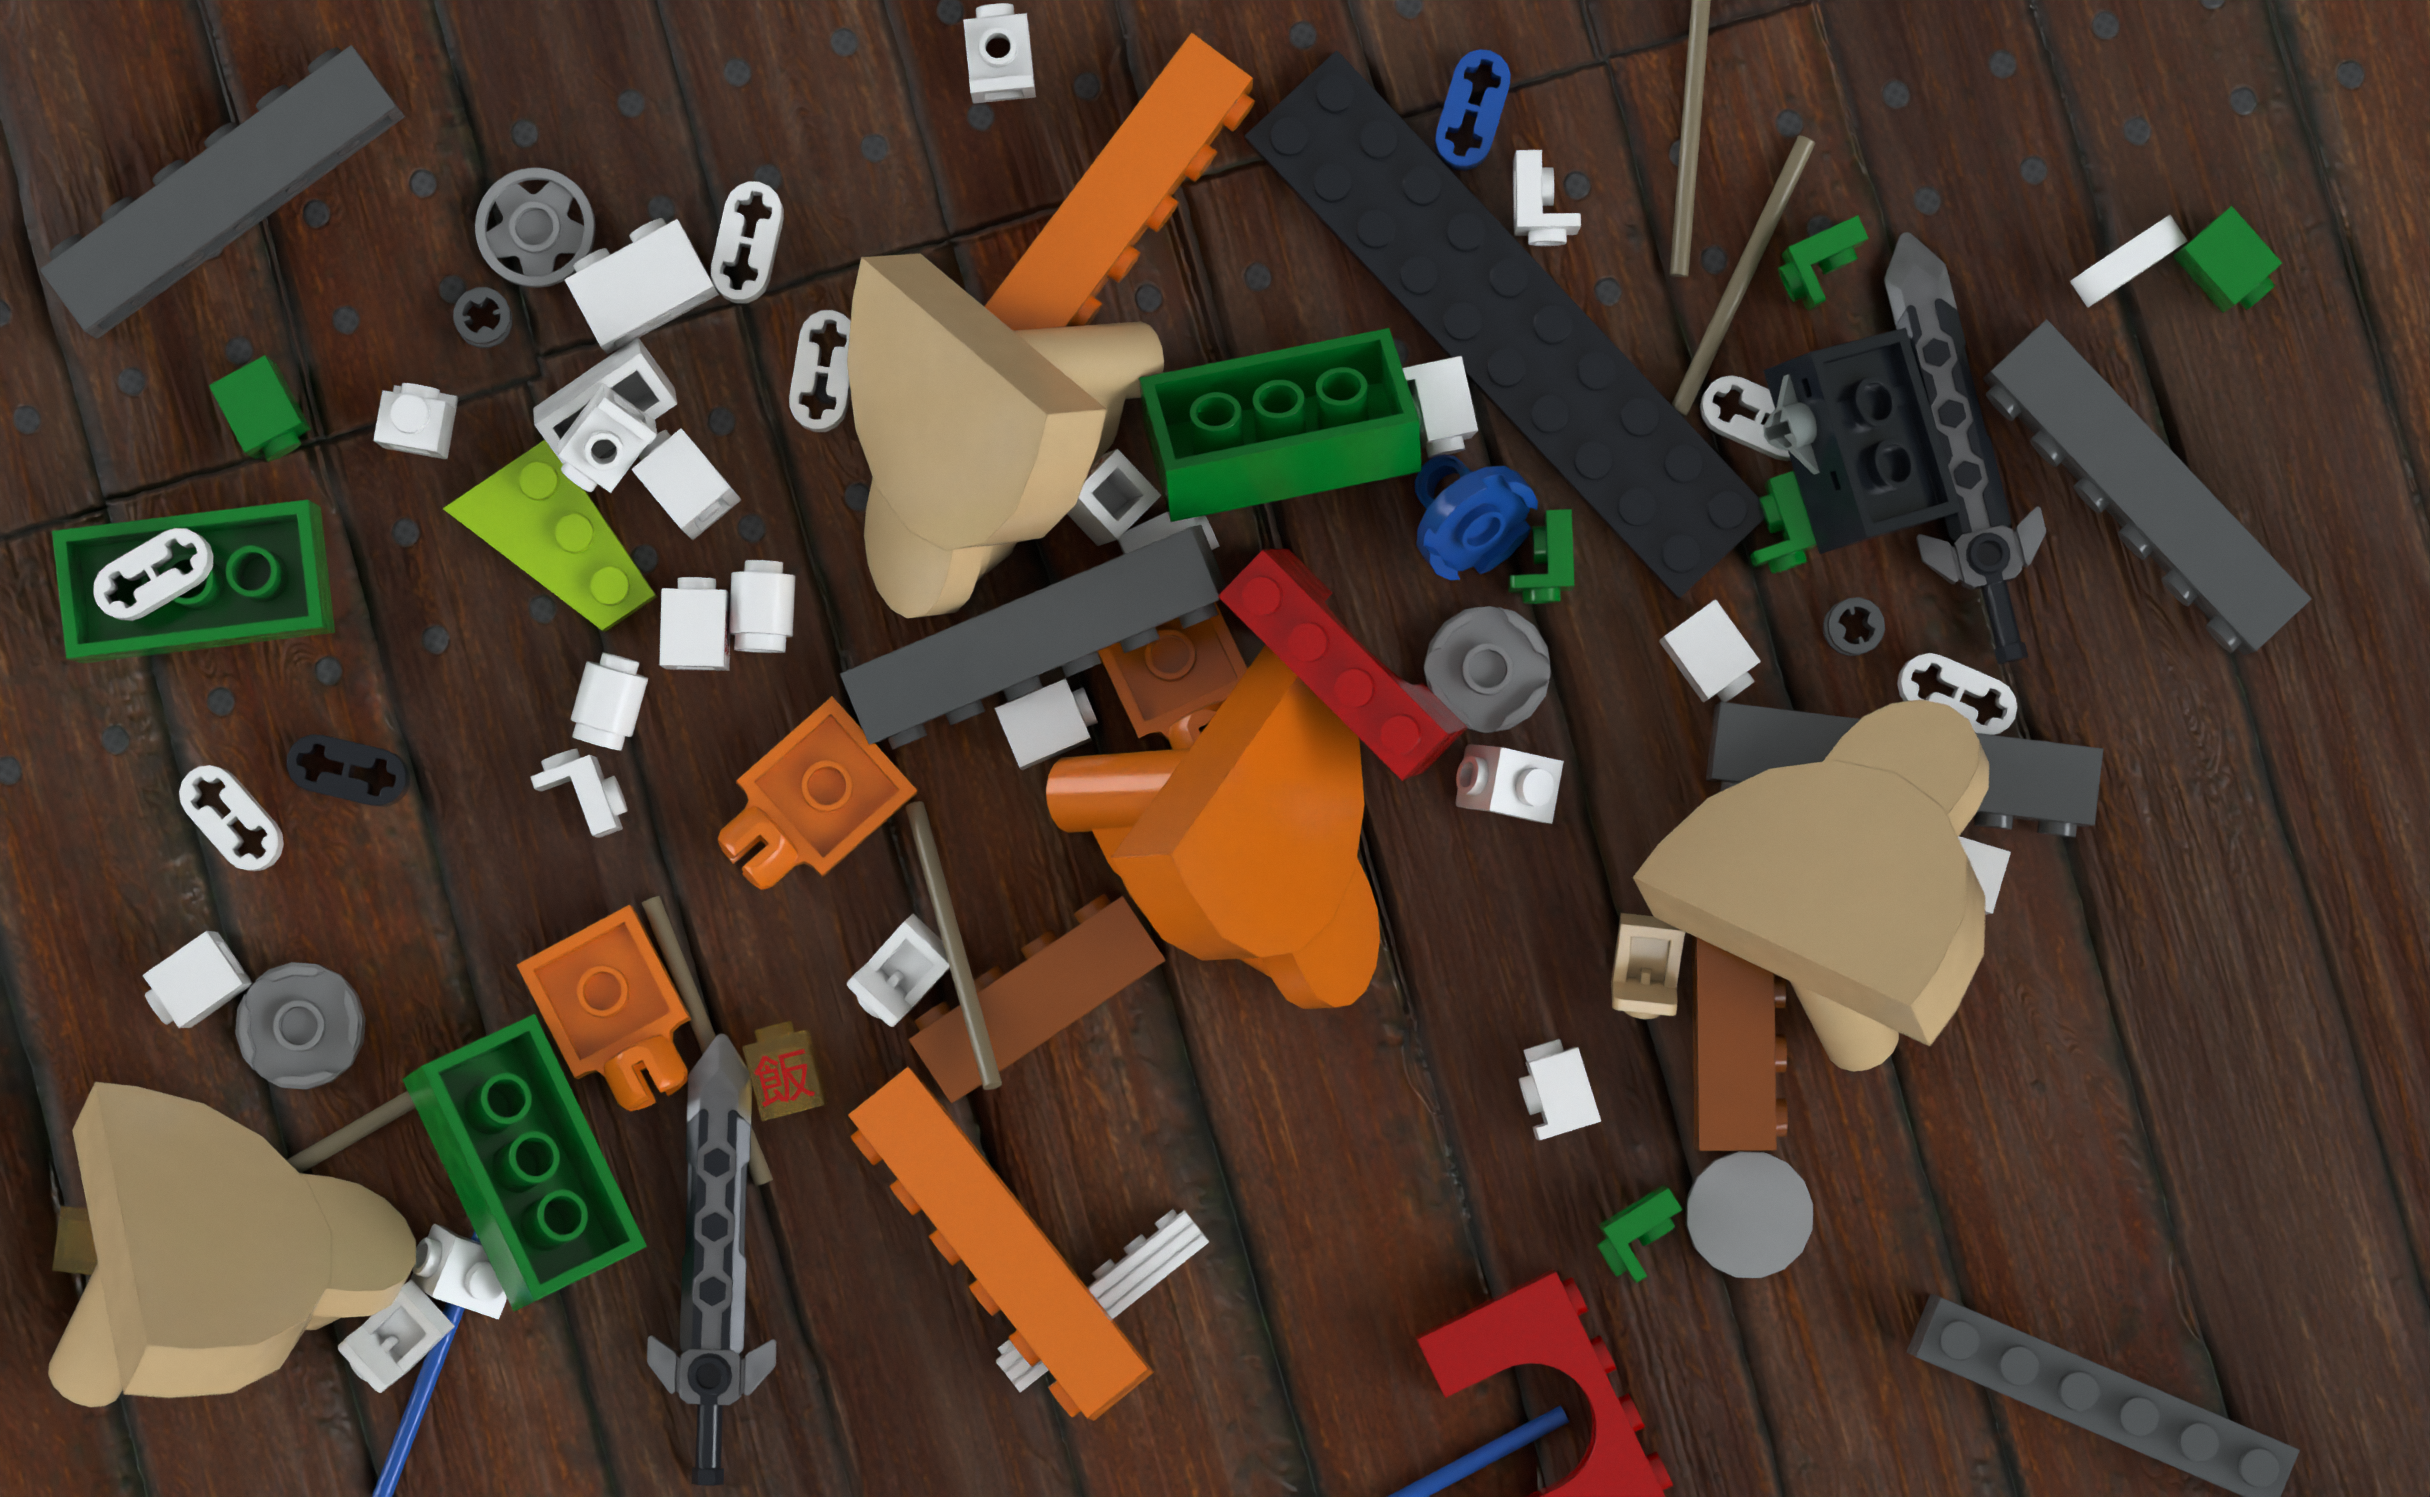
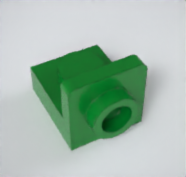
M1858 215L1789 246L1781 254L1785 265L1779 267L1778 271L1785 290L1793 302L1802 299L1807 311L1819 307L1826 301V297L1812 268L1819 265L1823 275H1826L1858 260L1854 249L1869 239Z
M1794 471L1770 478L1764 484L1768 495L1759 498L1765 516L1764 520L1770 534L1780 531L1784 542L1757 550L1749 557L1753 568L1768 564L1771 574L1807 563L1804 551L1812 549L1817 545Z
M1572 509L1546 510L1544 526H1532L1533 563L1545 564L1546 574L1509 576V593H1522L1524 604L1561 602V591L1573 590L1575 585Z
M1661 1185L1598 1224L1606 1239L1596 1245L1616 1277L1627 1272L1635 1283L1648 1277L1628 1243L1638 1238L1642 1246L1648 1245L1675 1227L1670 1217L1682 1211V1208L1668 1187Z

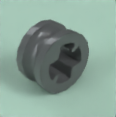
M476 287L466 291L457 300L453 310V321L460 336L468 344L477 348H492L501 344L509 336L513 326V314L506 299L498 291L488 287ZM490 302L499 308L493 311L495 318L500 319L498 325L493 330L483 326L475 333L468 328V326L474 323L471 317L467 316L469 309L473 305L479 309H484Z
M1861 597L1848 598L1833 605L1826 613L1823 622V634L1828 645L1837 653L1846 656L1861 655L1874 649L1882 640L1885 631L1884 617L1879 607L1870 600ZM1855 610H1858L1865 615L1862 625L1870 630L1865 641L1860 636L1853 639L1854 644L1843 638L1846 628L1838 622L1843 612L1846 617L1855 614Z

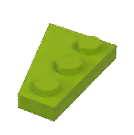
M543 440L443 508L604 632L657 597L586 490L576 485L561 471L563 464L546 440Z

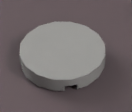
M1492 606L1465 609L1444 622L1429 643L1423 667L1426 686L1468 727L1467 730L1484 734L1509 730L1529 718L1546 696L1551 674L1548 647L1536 627L1515 611Z
M291 962L267 970L250 986L237 1008L235 1035L243 1058L261 1077L281 1088L312 1089L333 1082L353 1065L364 1043L366 1017L359 995L342 975L320 964Z
M1736 1151L1714 1159L1697 1176L1686 1198L1685 1226L1694 1249L1712 1267L1737 1278H1763L1784 1270L1803 1252L1813 1230V1202L1805 1181L1787 1162L1765 1152Z

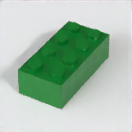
M1389 328L1139 378L1144 430L1170 522L1421 472L1419 417Z
M308 499L52 531L66 659L83 664L335 633L321 507ZM173 528H185L203 536L210 544L214 557L213 567L209 576L198 586L146 616L133 621L120 620L104 613L97 605L93 592L94 581L98 573L109 563L159 534ZM176 542L170 547L174 557L157 568L160 575L172 568L182 570L185 574L193 570L190 559L198 553L196 547L186 548ZM148 574L134 581L119 575L114 579L118 589L110 595L112 602L122 601L130 607L137 602L133 592L151 581Z
M535 1014L422 1065L402 1079L514 1312L647 1247Z

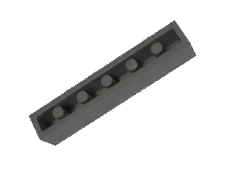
M352 45L342 52L338 47H335L321 54L308 66L309 76L291 89L284 84L267 93L256 104L259 112L239 126L236 122H230L220 127L205 140L204 145L207 147L205 151L188 163L184 159H179L167 165L154 176L152 182L155 184V187L137 200H134L132 196L121 199L101 215V220L103 221L101 226L84 238L81 234L72 235L51 250L49 257L52 261L42 267L40 271L84 332L96 339L100 338L405 117L362 56Z
M2047 319L1982 378L1991 388L1986 393L1991 404L2010 421H2013L2017 416L2035 434L2030 439V443L2039 455L2053 467H2057L2062 463L2078 480L2073 487L2080 498L2095 512L2100 514L2106 509L2123 527L2117 532L2122 542L2137 557L2145 560L2150 556L2164 570L2166 575L2161 579L2164 586L2185 606H2189L2194 602L2210 619L2205 625L2207 631L2228 652L2233 653L2238 649L2243 655H2247L2257 651L2312 599Z
M1197 525L842 672L840 676L868 744L870 745L888 738L893 750L927 736L923 724L940 716L946 715L951 726L985 712L981 699L1004 691L1009 702L1043 688L1039 675L1058 667H1062L1067 678L1101 664L1097 651L1120 642L1124 653L1159 640L1160 637L1155 627L1179 618L1182 628L1185 629L1219 614L1214 603L1221 600L1218 595L1227 586L1202 525Z
M1720 702L1714 707L1706 781L1721 783L1720 792L1768 769L1823 762L1841 737L1860 719ZM1976 733L1989 762V788L1975 814V826L2012 830L2013 819L2038 822L2037 833L2076 837L2077 827L2095 825L2103 748Z
M1934 1294L1929 1296L1906 1352L2244 1497H2281L2300 1451L2295 1447Z

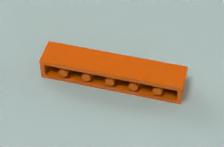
M1191 33L984 307L1013 331L1089 325L1103 304L1095 298L1110 278L1117 283L1123 280L1141 254V252L1134 248L1137 241L1148 227L1157 233L1164 226L1179 204L1172 197L1177 188L1186 177L1193 182H1196L1217 154V151L1210 146L1224 126L1232 132L1235 131L1252 109L1255 100L1249 97L1248 94L1253 89V78Z
M910 1067L905 1068L848 1114L858 1127V1130L850 1136L853 1142L873 1166L882 1159L898 1178L890 1185L893 1193L913 1216L920 1210L925 1212L937 1228V1230L929 1235L931 1241L952 1266L961 1259L977 1278L968 1286L972 1293L991 1316H994L1000 1310L1003 1311L1017 1329L1008 1338L1032 1367L1040 1360L1044 1363L1056 1379L1048 1387L1050 1392L1072 1418L1081 1411L1087 1419L1095 1421L1154 1373L917 1072Z

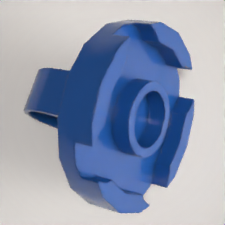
M1446 454L1435 456L1422 466L1421 472H1418L1415 480V493L1419 501L1427 509L1417 528L1416 546L1423 559L1436 575L1448 580H1460L1458 571H1464L1471 567H1474L1481 575L1509 558L1524 542L1531 530L1525 519L1530 508L1537 510L1538 500L1532 488L1522 476L1506 466L1484 467L1473 472L1455 456ZM1448 474H1459L1460 479L1444 489L1435 499L1434 491L1437 483Z

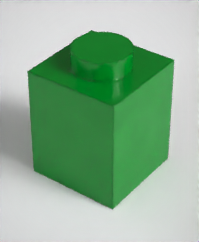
M2232 206L2219 215L2173 256L2222 313L2238 302L2246 311L2276 286L2268 276L2282 264L2279 258Z
M266 355L209 385L244 453L254 459L264 455L267 461H273L289 454L301 445L298 436L311 430L276 362Z

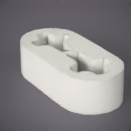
M748 181L738 185L729 194L725 203L711 264V278L714 286L725 299L734 303L752 302L757 300L766 291L770 282L784 221V208L778 194L770 186L761 182ZM753 196H762L764 207L772 211L770 219L763 218L758 220L753 239L744 237L747 222L744 215L737 213L740 204L750 205ZM742 247L751 248L748 264L751 270L758 273L755 281H745L741 290L732 289V280L723 274L726 266L733 267L737 265Z
M2169 215L2079 274L2070 282L2087 308H2089L2188 242V240L2171 215Z
M821 310L812 314L803 323L799 335L789 394V405L796 421L805 429L813 432H827L836 428L844 420L849 405L851 391L847 356L851 321L844 314L834 310ZM833 323L837 325L836 328L839 336L847 338L845 347H834L830 367L820 366L822 351L817 343L811 342L814 333H824L826 325ZM818 375L828 377L826 393L830 399L836 400V406L834 410H824L821 419H812L809 407L801 405L803 395H814Z
M1732 375L1720 377L1710 384L1702 395L1700 403L1701 417L1708 428L1721 436L1774 459L1791 460L1788 451L1772 446L1764 437V425L1761 422L1764 416L1768 418L1775 410L1769 389L1747 379ZM1731 389L1741 393L1739 404L1757 413L1754 421L1737 414L1729 422L1722 421L1718 418L1721 408L1717 404L1712 403L1714 395L1725 397Z
M173 528L159 534L109 563L98 573L94 581L93 592L97 605L104 613L120 620L133 621L146 616L198 586L209 576L213 567L214 557L210 544L203 536L185 528ZM178 542L186 548L196 547L198 553L190 559L193 568L190 573L185 574L182 570L172 568L161 575L159 574L157 568L174 557L173 551L170 548L174 543ZM148 574L151 581L133 592L137 601L133 606L130 607L122 601L112 602L110 595L118 589L114 579L119 575L134 581Z
M1933 653L1918 655L1905 663L1899 672L1897 685L1899 695L1905 702L1921 699L1917 696L1919 685L1911 681L1913 672L1923 673L1929 666L1937 668L1936 680L1953 688L1954 691L1951 697L1939 692H1933L1929 694L1926 701L1949 705L1969 719L1975 733L2000 734L2009 728L2015 719L2017 712L2016 697L2006 684L1942 655ZM1988 691H1992L1997 695L1995 706L2003 710L2002 717L2000 719L1990 718L1984 725H1981L1976 721L1978 710L1960 702L1963 693L1974 698H1982Z
M211 765L197 767L186 775L179 790L180 803L187 815L222 855L235 867L248 871L265 870L274 865L283 850V834L277 823L242 783L228 770ZM202 780L212 784L220 781L224 783L225 788L221 790L219 796L231 810L227 816L224 817L213 806L206 805L201 809L198 807L196 802L201 798L202 792L197 786ZM240 820L251 831H259L262 828L266 831L267 836L261 842L266 850L262 857L251 853L245 854L243 857L240 855L238 849L243 845L244 841L232 827L236 821Z

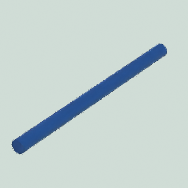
M474 1230L471 1240L480 1242ZM448 1302L445 1305L443 1314L455 1327L426 1354L372 1497L393 1496L465 1310L463 1307Z
M1560 1405L1387 1497H1429L1569 1423V1420Z

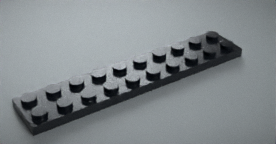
M1338 50L1244 136V140L1436 345L1449 358L1462 356L1468 379L1676 600L1682 597L1765 519L1759 497Z

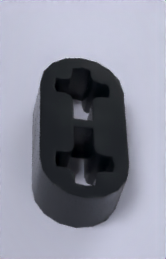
M310 734L294 743L287 755V770L290 778L299 787L311 792L375 807H388L399 802L406 795L410 786V772L405 761L399 755L385 749L325 735ZM318 745L325 746L324 754L326 758L344 763L342 775L321 772L317 782L311 781V770L301 766L304 754L315 755ZM380 760L388 761L386 766L387 772L396 775V782L394 787H383L380 795L374 796L372 795L373 785L371 783L353 778L355 767L358 766L371 770L377 769Z

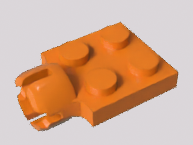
M1216 602L1214 604L1219 615L1185 629L1182 628L1179 618L1155 627L1160 639L1140 648L1124 653L1119 642L1097 651L1140 742L1152 736L1162 735L1169 741L1172 749L1191 748L1247 671L1246 664Z
M831 696L736 780V783L745 792L748 802L745 809L721 829L718 843L723 853L733 864L739 861L760 841L766 846L741 869L745 878L761 890L774 886L790 870L801 864L812 867L822 878L915 796L918 790L875 743L868 744L862 728Z
M628 905L517 964L574 1078L580 1079L590 1073L599 1072L605 1077L617 1103L629 1111L640 1110L656 1103L654 1094L642 1073L643 1070L648 1069L660 1093L665 1091L667 1096L679 1090L688 1081V1070L673 1043V1032L680 1025L691 1020V1017L633 906Z

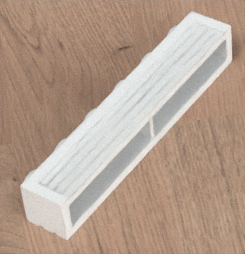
M1174 1209L1170 1210L1154 1223L1159 1229L1148 1239L1143 1234H1140L1123 1248L1128 1255L1116 1264L1109 1259L1092 1273L1096 1280L1087 1288L1112 1319L1209 1243L1208 1238L1185 1209L1179 1214ZM1010 1339L997 1348L1002 1355L996 1359V1363L1020 1393L1048 1371L1041 1360L1032 1367L1015 1348Z

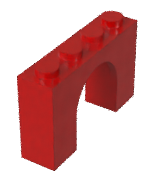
M1288 548L1262 550L1218 597L1401 780L1424 773L1468 727L1424 683L1412 685L1406 682L1366 649L1339 621L1325 603L1332 592Z
M1551 1269L1415 1336L1445 1398L1504 1369L1520 1364H1543L1554 1367L1568 1374L1581 1387L1589 1403L1592 1418L1591 1437L1585 1454L1577 1466L1566 1476L1525 1497H1665L1663 1491L1673 1486L1657 1451L1645 1455L1635 1435V1432L1645 1428L1629 1393L1617 1398L1606 1374L1617 1370L1602 1337L1598 1335L1589 1339L1578 1316L1588 1312V1308L1572 1277L1561 1281L1557 1272Z

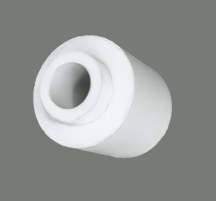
M746 560L744 572L731 573L729 634L735 635L734 650L758 653H785L786 638L793 637L795 576L783 574V562Z
M602 652L600 663L586 662L570 719L576 722L572 735L573 738L610 749L622 750L625 736L632 737L648 682L647 677L637 674L639 662Z

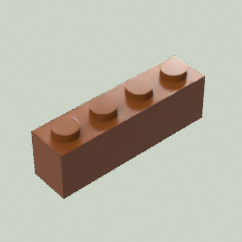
M1104 893L1073 914L1080 925L1060 938L1057 937L1053 929H1050L1023 947L1020 951L1026 958L1025 962L1007 974L1004 973L1000 965H997L974 980L999 1073L1166 961L1123 896L1112 903L1106 893ZM945 1000L914 1021L920 1032L908 1040L951 1104L982 1085L960 1005L952 1010Z
M1691 935L1694 1150H1777V1137H1786L1788 1130L1786 1098H1776V1072H1786L1787 1042L1785 1034H1775V1008H1785L1786 979Z

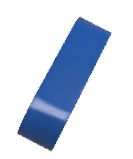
M1479 49L1466 54L1460 59L1452 77L1436 130L1434 147L1439 159L1453 170L1467 171L1478 167L1485 161L1492 146L1510 87L1511 74L1505 60L1491 50ZM1480 64L1487 65L1492 68L1491 78L1500 82L1498 89L1488 87L1484 92L1480 106L1470 104L1468 102L1473 83L1464 79L1465 72L1476 73ZM1466 114L1477 118L1472 138L1481 142V147L1479 149L1469 148L1464 157L1453 153L1454 143L1445 139V135L1447 132L1458 133Z

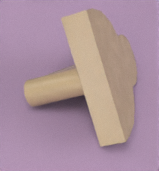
M920 253L861 257L852 301L847 367L855 430L873 476L866 506L864 528L867 563L876 589L890 609L907 619L956 613L970 599L976 582L1012 553L1017 542L1043 538L1076 505L1090 467L1114 442L1125 399L1141 398L1139 378L1163 373V348L1157 333L1150 325L1140 321L1013 331Z
M1922 699L1891 703L1860 719L1841 737L1823 762L1768 769L1707 798L1657 845L1633 876V879L1655 918L1789 980L1830 1061L1841 1069L1853 1072L1869 1070L1882 1064L1893 1053L1899 1041V1032L1931 1046L1956 1012L1984 955L1986 896L1958 837L1977 813L1989 788V762L1969 719L1949 705Z
M95 1082L72 1131L98 1263L52 1356L48 1375L53 1386L63 1397L76 1404L88 1407L106 1406L116 1401L122 1390L123 1394L163 1398L233 1393L280 1369L305 1330H317L340 1318L371 1316L391 1306L416 1263V1240L406 1219L385 1198L358 1183L330 1176L299 1173L264 1137L204 1103L137 1086Z

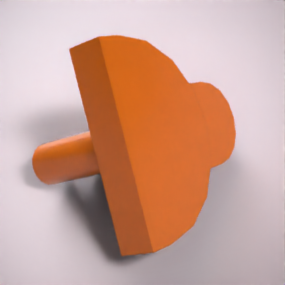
M1267 645L1257 655L1191 748L1063 757L1053 765L1048 775L1046 786L1047 806L1053 821L1060 829L1067 833L1093 831L1107 862L1114 872L1122 878L1129 894L1164 941L1200 960L1239 959L1271 977L1285 999L1302 1009L1336 1008L1352 1005L1366 992L1377 966L1380 929L1378 908L1373 892L1357 857L1365 806L1359 737Z

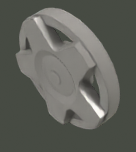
M545 168L520 169L499 179L484 195L477 210L475 221L477 244L489 266L507 281L530 288L556 285L575 274L576 271L573 265L591 253L596 232L594 213L583 191L568 177ZM528 180L549 181L536 194L529 193L518 184ZM574 197L581 208L584 226L568 217V211ZM496 202L503 215V220L487 232L488 217L491 208ZM559 254H575L569 263L553 272L555 259ZM518 257L524 275L508 269L498 259Z

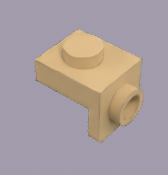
M1620 914L1611 978L1613 1009L1624 1011L1626 1014L1639 1019H1653L1660 1015H1676L1678 1004L1677 983L1685 931L1665 923L1654 916Z

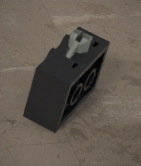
M1906 327L1812 351L1763 370L1775 410L1768 417L1764 425V437L1772 446L1789 453L1819 554L1914 528L1962 511Z

